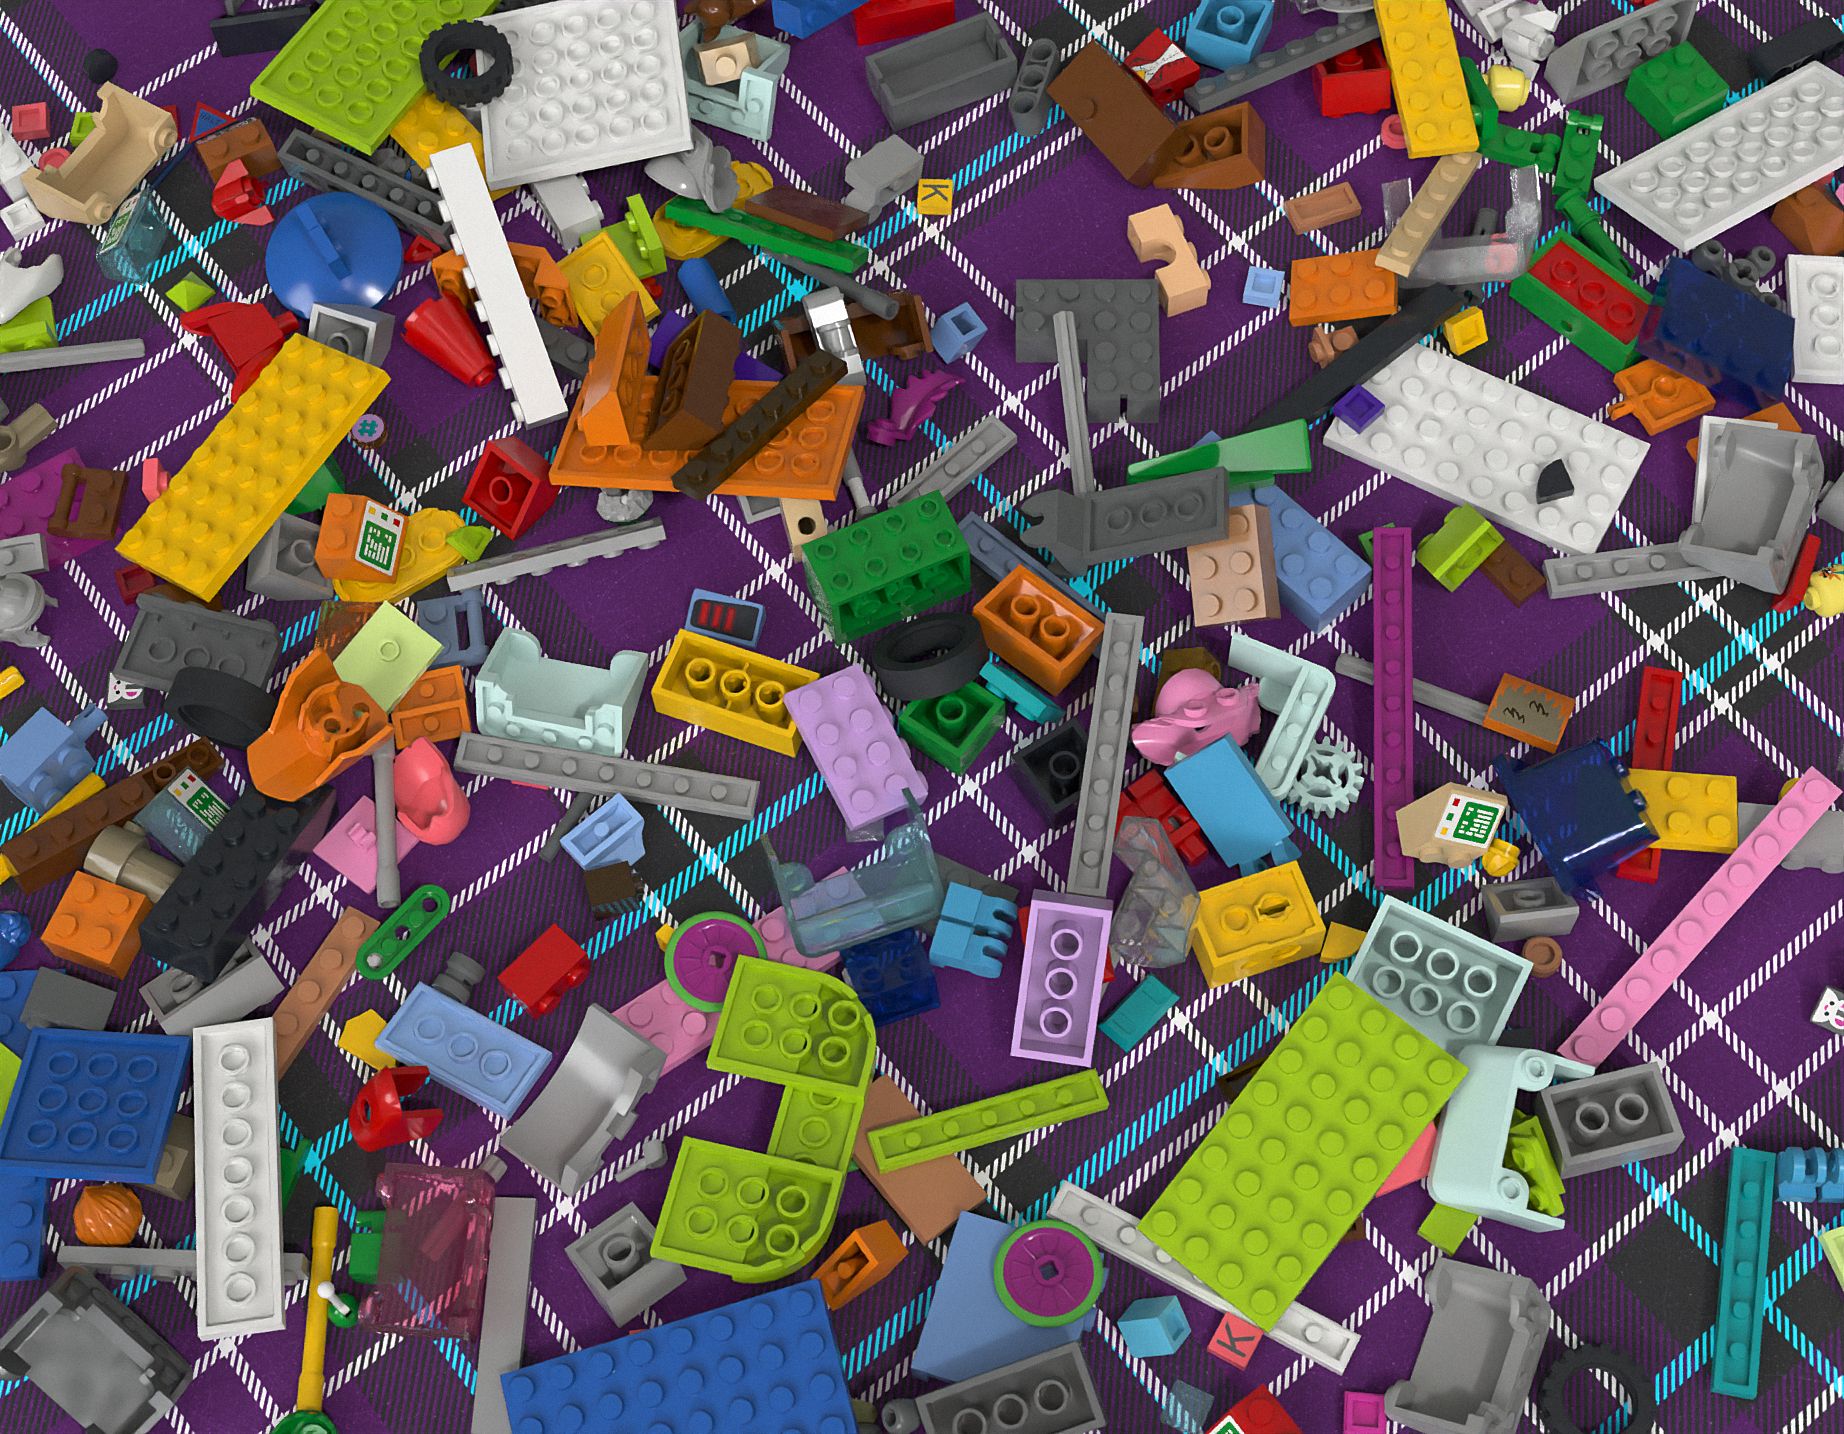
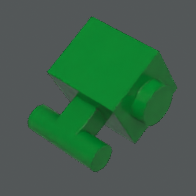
M407 1210L357 1211V1227H372L371 1233H352L348 1274L357 1284H406L407 1271H412L414 1265L413 1246H409L402 1233H391V1227L407 1226Z

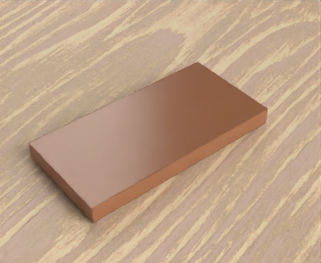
M885 1073L871 1084L852 1159L920 1242L926 1246L958 1222L961 1210L966 1212L973 1211L984 1203L989 1195L954 1153L879 1174L867 1139L868 1132L923 1117L889 1075Z

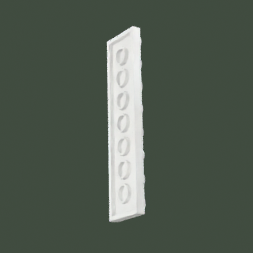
M273 1017L193 1028L198 1337L201 1341L286 1329L276 1022Z

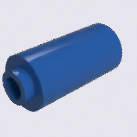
M690 258L686 260L679 269L677 276L697 315L699 316L706 308H709L734 325L737 320V314L709 261L704 258Z

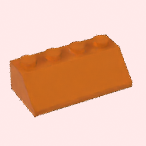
M631 291L603 319L601 332L595 336L596 354L595 358L589 361L590 380L589 384H585L583 387L584 406L583 409L578 410L577 414L579 431H584L588 446L631 445L652 347L638 291Z

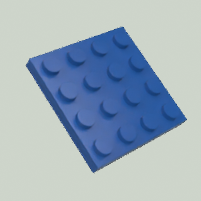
M33 1027L0 1128V1174L155 1184L193 1048L191 1038L189 1036Z

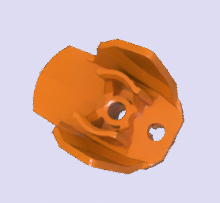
M318 647L288 676L268 731L247 747V762L252 781L258 791L276 799L294 802L333 779L364 756L376 752L394 736L395 727L391 723L388 724L386 712L362 686L344 682L340 679L325 650L322 647ZM356 711L363 712L360 718L356 717L353 713Z

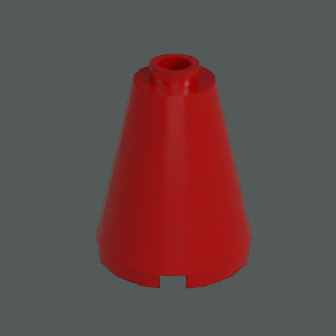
M444 290L440 292L443 298L436 302L431 297L428 298L407 318L403 325L407 332L406 334L401 332L400 336L409 346L470 388L479 386V388L485 387L495 377L496 363L460 297L453 290Z

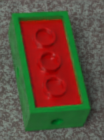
M1562 228L1515 270L1509 291V296L1613 374L1631 367L1665 334L1673 313L1671 308Z

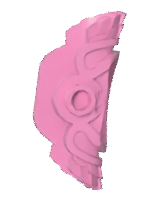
M1197 668L1182 670L1170 677L1162 687L1156 701L1155 718L1131 725L1129 733L1131 741L1144 758L1153 763L1166 766L1174 764V757L1177 751L1190 755L1229 732L1238 746H1243L1248 743L1249 737H1252L1253 734H1258L1260 731L1261 711L1257 700L1260 685L1251 682L1241 688H1224L1207 671ZM1204 726H1206V727L1203 728L1202 730H1195V729H1194V728H1197V727H1204Z

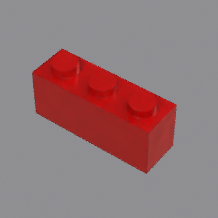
M870 0L850 12L858 47L936 31L954 24V0Z

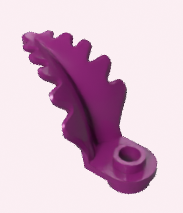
M936 369L934 374L929 370H923V379L910 375L906 379L907 389L896 388L891 394L890 419L876 417L875 422L868 421L866 424L868 429L866 437L872 441L889 446H894L896 439L910 441L916 428L934 414L936 409L934 402L944 398L948 393L946 390L956 385L964 384L966 379L951 372L944 373L940 369Z

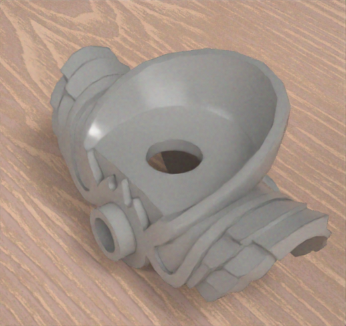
M691 124L694 149L653 157L644 166V171L649 177L665 188L688 198L705 200L711 211L722 213L725 209L732 207L740 189V184L737 183V175L735 171L730 169L731 154L723 146L713 148L712 141Z

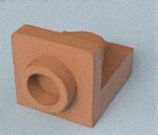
M1322 326L1314 328L1312 342H1309V352L1315 363L1319 362L1323 369L1359 342V339L1352 326L1325 334Z

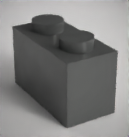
M40 966L19 1022L25 1023L30 1030L33 1027L103 1031L118 992Z

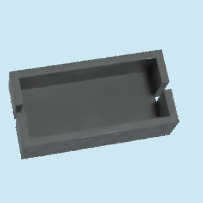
M989 10L865 57L867 84L878 104L881 105L882 111L894 132L1014 87L1017 80V58L1006 39L1001 38V31Z

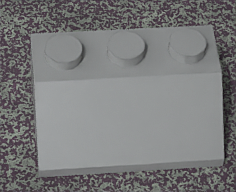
M248 936L213 984L172 967L138 990L167 1035L189 1036L193 1043V1028L240 1022L245 1015L257 1007L271 1002L285 988Z

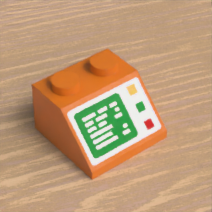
M329 493L314 555L323 577L328 579L396 584L409 518L363 495Z

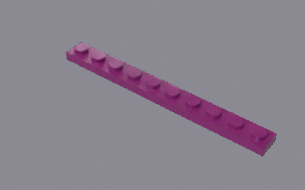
M1373 527L1374 890L1383 891L1414 890V857L1406 856L1402 853L1396 811L1414 802L1411 527Z

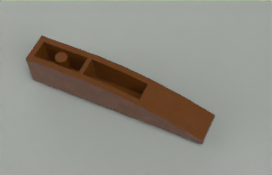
M204 736L1 845L0 849L6 868L24 895L28 896L83 866L89 849L107 826L114 824L123 828L125 823L130 821L143 829L179 804L180 801L168 788L187 769L205 784L226 766V763L209 739Z

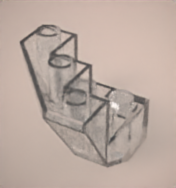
M1124 816L1112 851L1134 874L1109 935L1108 944L1129 965L1162 969L1185 962L1197 932L1201 897L1161 822L1156 818Z

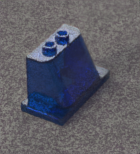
M1598 736L1532 766L1505 753L1490 761L1565 895L1589 903L1594 902L1604 895L1595 880L1596 877L1661 839L1645 811L1649 808L1646 798L1638 788L1633 790L1626 778L1630 775L1627 765L1620 756L1616 755L1614 757L1606 741Z

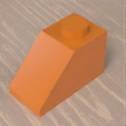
M883 1220L855 1229L810 1278L821 1279L826 1301L832 1311H835L885 1278L909 1251L888 1221Z

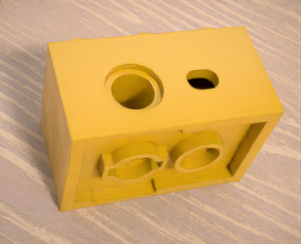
M1297 860L1185 896L1182 922L1209 989L1321 952L1326 928Z

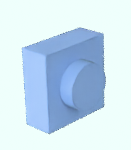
M1250 266L1243 303L1278 308L1285 272Z

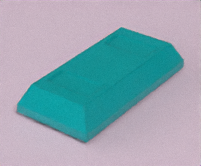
M1150 972L1098 1025V1028L1127 1053L1180 999V996Z

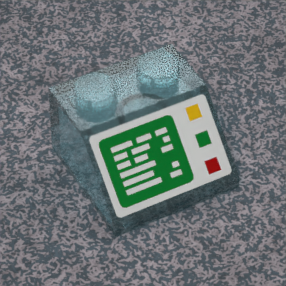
M143 189L123 201L117 214L110 220L109 231L105 240L99 244L96 251V260L108 279L144 286L169 233L167 224L151 190Z
M187 765L132 820L184 868L232 806Z

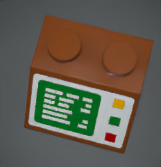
M256 116L193 143L215 186L228 163L240 157L243 158L250 171L249 174L245 175L247 178L254 176L258 179L283 168L276 156L277 152L260 118Z

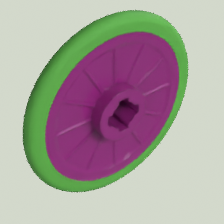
M721 911L700 913L683 922L669 939L664 957L666 976L674 992L685 1003L698 1010L720 1013L738 955L768 960L766 947L756 929L741 917ZM711 955L719 958L723 957L724 963L722 968L718 969V967L708 964Z
M1042 1219L1022 1225L1006 1238L995 1259L994 1282L1001 1301L1017 1318L1038 1327H1060L1078 1320L1092 1308L1102 1288L1103 1265L1096 1246L1083 1231L1064 1221ZM1048 1266L1054 1267L1057 1276L1055 1275L1049 1278V1280L1043 1279L1040 1270L1048 1268Z

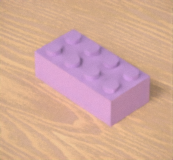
M1034 889L1011 1056L1091 1067L1113 900Z

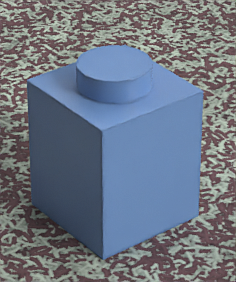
M965 302L942 315L929 333L933 347L948 365L972 351L988 329L968 302Z

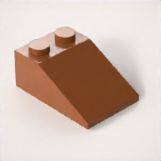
M1249 101L1177 122L1192 140L1153 180V185L1156 189H1236L1264 181L1265 123Z

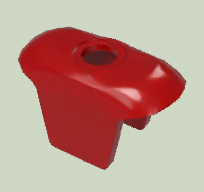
M385 1065L361 1088L349 1110L348 1120L350 1132L361 1149L374 1152L383 1147L431 1135L444 1118L442 1109L401 1111L399 1097L412 1095L418 1091L430 1075L428 1066L388 1068ZM367 1105L370 1107L369 1121L365 1114V1107Z

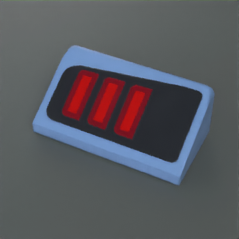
M695 588L685 630L712 639L755 649L767 618L765 607L761 604Z

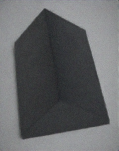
M313 1L236 12L234 16L220 14L211 19L209 23L222 58L282 50L319 7L318 2Z

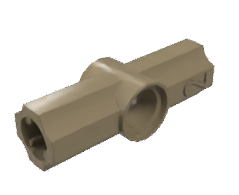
M39 403L33 404L8 426H0V474L4 471H14L22 467L26 462L27 452L58 427L56 421Z

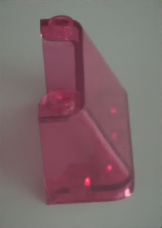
M386 1162L385 1172L379 1173L376 1183V1197L382 1198L383 1205L386 1207L376 1289L370 1292L368 1299L362 1298L360 1302L359 1324H364L363 1331L366 1333L474 1345L477 1341L481 1319L496 1197L495 1179L486 1170Z

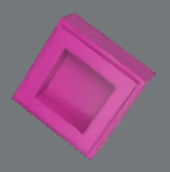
M1345 1391L1343 1398L1342 1434H1386L1385 1395Z

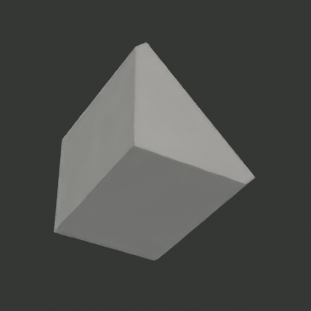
M1558 876L1481 885V895L1492 943L1531 939L1536 936L1549 937L1570 934L1579 915L1578 904Z

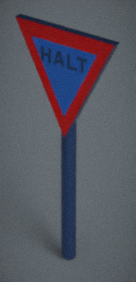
M198 101L189 141L149 185V190L154 191L192 149L194 142L239 123V120Z

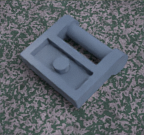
M472 589L463 592L461 595L417 602L419 627L445 647L426 671L455 665L467 667L485 663L490 651L489 647L485 645L481 611V607L484 606L482 591ZM467 611L470 647L467 650H461L457 612Z

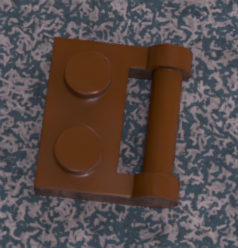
M76 464L63 465L61 472L63 483L54 517L50 518L48 522L47 532L57 537L114 541L130 479L127 472L122 470L82 468ZM84 484L86 488L77 522L68 521L77 485Z

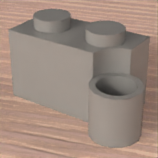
M896 134L883 142H878L870 151L859 158H854L847 165L845 181L855 189L849 193L844 205L870 213L869 224L873 223L880 215L882 207L919 183V179L922 176L924 156Z

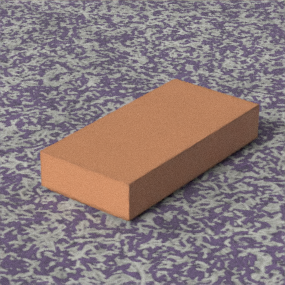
M1347 181L1285 201L1283 210L1296 235H1300L1361 215L1362 207Z

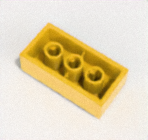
M680 628L651 690V695L656 712L795 758L803 738L782 699L784 694L821 678L819 673Z

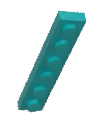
M1734 1146L1730 1154L1710 1392L1753 1400L1757 1396L1776 1153Z

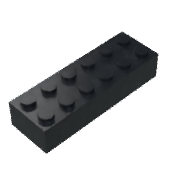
M252 781L138 926L144 954L213 984L339 816L336 787L325 783L300 799L290 802L273 798L258 791Z

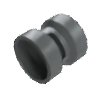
M453 952L446 962L448 968L445 973L439 974L436 977L432 987L465 1005L471 997L470 989L474 984L480 983L486 971L470 957L459 952Z

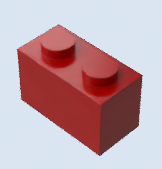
M554 923L497 978L503 991L536 1021L541 1015L551 1013L559 1005L561 996L571 987L575 988L582 984L588 977L592 965L587 953Z

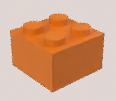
M76 871L40 939L55 956L123 980L142 945L138 926L154 906L144 894Z

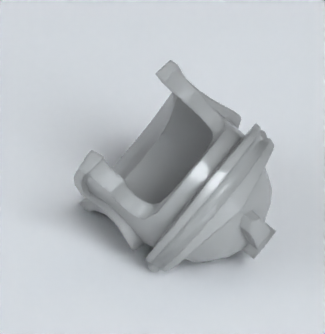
M11 572L6 574L5 579L0 580V642H14L17 646L27 648L48 646L51 637L43 635L38 631L29 630V627L40 617L45 605L58 607V599L46 595L42 585L26 574Z

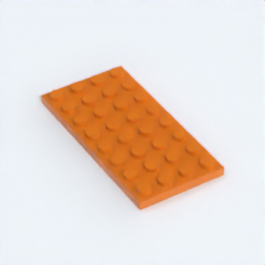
M587 373L548 475L552 485L681 492L673 487L671 477L712 441L709 440L699 450L647 451L642 448L659 376L645 375L631 445L588 446L584 431H579L577 424L578 410L583 409L584 406L583 387L585 384H589L590 375ZM733 380L727 394L730 397V401L723 412L721 420L724 423L722 432L780 382ZM835 384L711 494L836 501L866 397L864 386Z

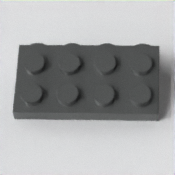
M151 593V595L138 594L136 603L140 609L112 672L116 680L169 693L179 670L187 667H203L234 675L265 691L284 645L278 629L272 622L261 618H256L254 621L244 619L229 610H220V612L208 610L201 604L187 601L185 604L175 602L160 593Z

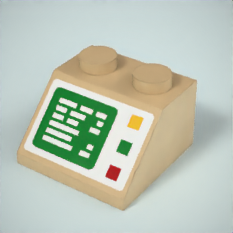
M1449 782L1396 811L1403 855L1420 858V861L1425 863L1438 862L1447 864L1452 869L1470 866L1472 860L1487 853L1508 804L1507 796Z

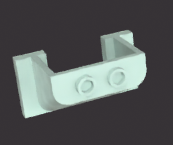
M697 17L680 32L690 118L766 142L771 138L777 85L788 64L790 45L755 34L762 65L757 69L747 66L742 71L741 79L706 86L700 80L692 49L694 45L705 43L703 42V31L705 28ZM726 25L721 28L720 34L712 41L749 32Z

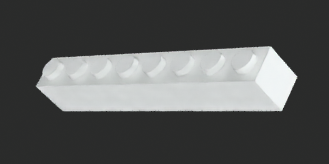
M471 142L429 155L431 167L425 168L431 188H439L443 200L437 202L443 221H451L455 234L450 235V240L456 256L463 254L467 267L462 268L463 276L468 289L475 288L479 301L474 302L480 322L487 321L491 334L487 335L486 338L492 355H500L504 368L498 369L505 390L512 388L516 401L511 402V407L517 423L524 421L526 430H530L566 418L568 408Z

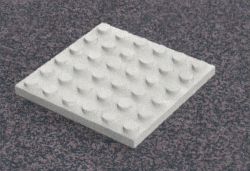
M559 0L473 19V22L474 20L483 21V24L486 26L489 24L495 26L499 34L503 33L506 36L507 42L511 46L514 75H511L512 82L509 87L505 86L504 93L499 98L493 97L492 102L483 105V103H480L486 179L491 191L694 149L676 0ZM476 49L478 76L487 72L495 62V59L490 54L480 49Z

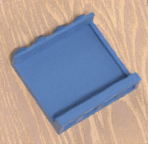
M961 1210L911 1365L912 1377L927 1382L929 1377L952 1384L1082 1337L1083 1330L1092 1331L1098 1308L1092 1306L1078 1320L1060 1327H1038L1017 1318L1006 1308L997 1293L994 1282V1264L1003 1242L1019 1227ZM1099 1252L1103 1265L1104 1253ZM1052 1266L1040 1270L1045 1280H1049V1278L1055 1275L1057 1276ZM1103 1267V1284L1100 1291L1101 1293H1103L1109 1273V1269Z

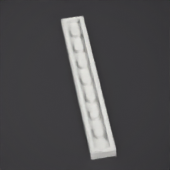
M1066 1180L1063 1182L1046 1213V1219L1060 1220L1072 1224L1083 1231L1092 1240L1094 1245L1224 1314L1229 1312L1264 1331L1136 1229L1141 1221L1140 1219ZM1296 1301L1291 1304L1269 1334L1265 1331L1263 1333L1265 1336L1341 1376L1361 1337L1357 1333Z

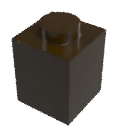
M628 860L583 872L591 909L596 921L641 910L638 896L645 894L640 872L632 874Z

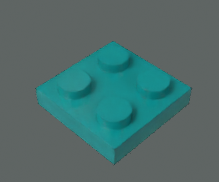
M987 661L979 672L982 677L988 680V683L985 685L988 690L1001 699L1007 698L1013 703L1016 701L1018 704L1014 709L1031 721L1036 720L1043 725L1046 721L1059 724L1067 713L1008 668Z

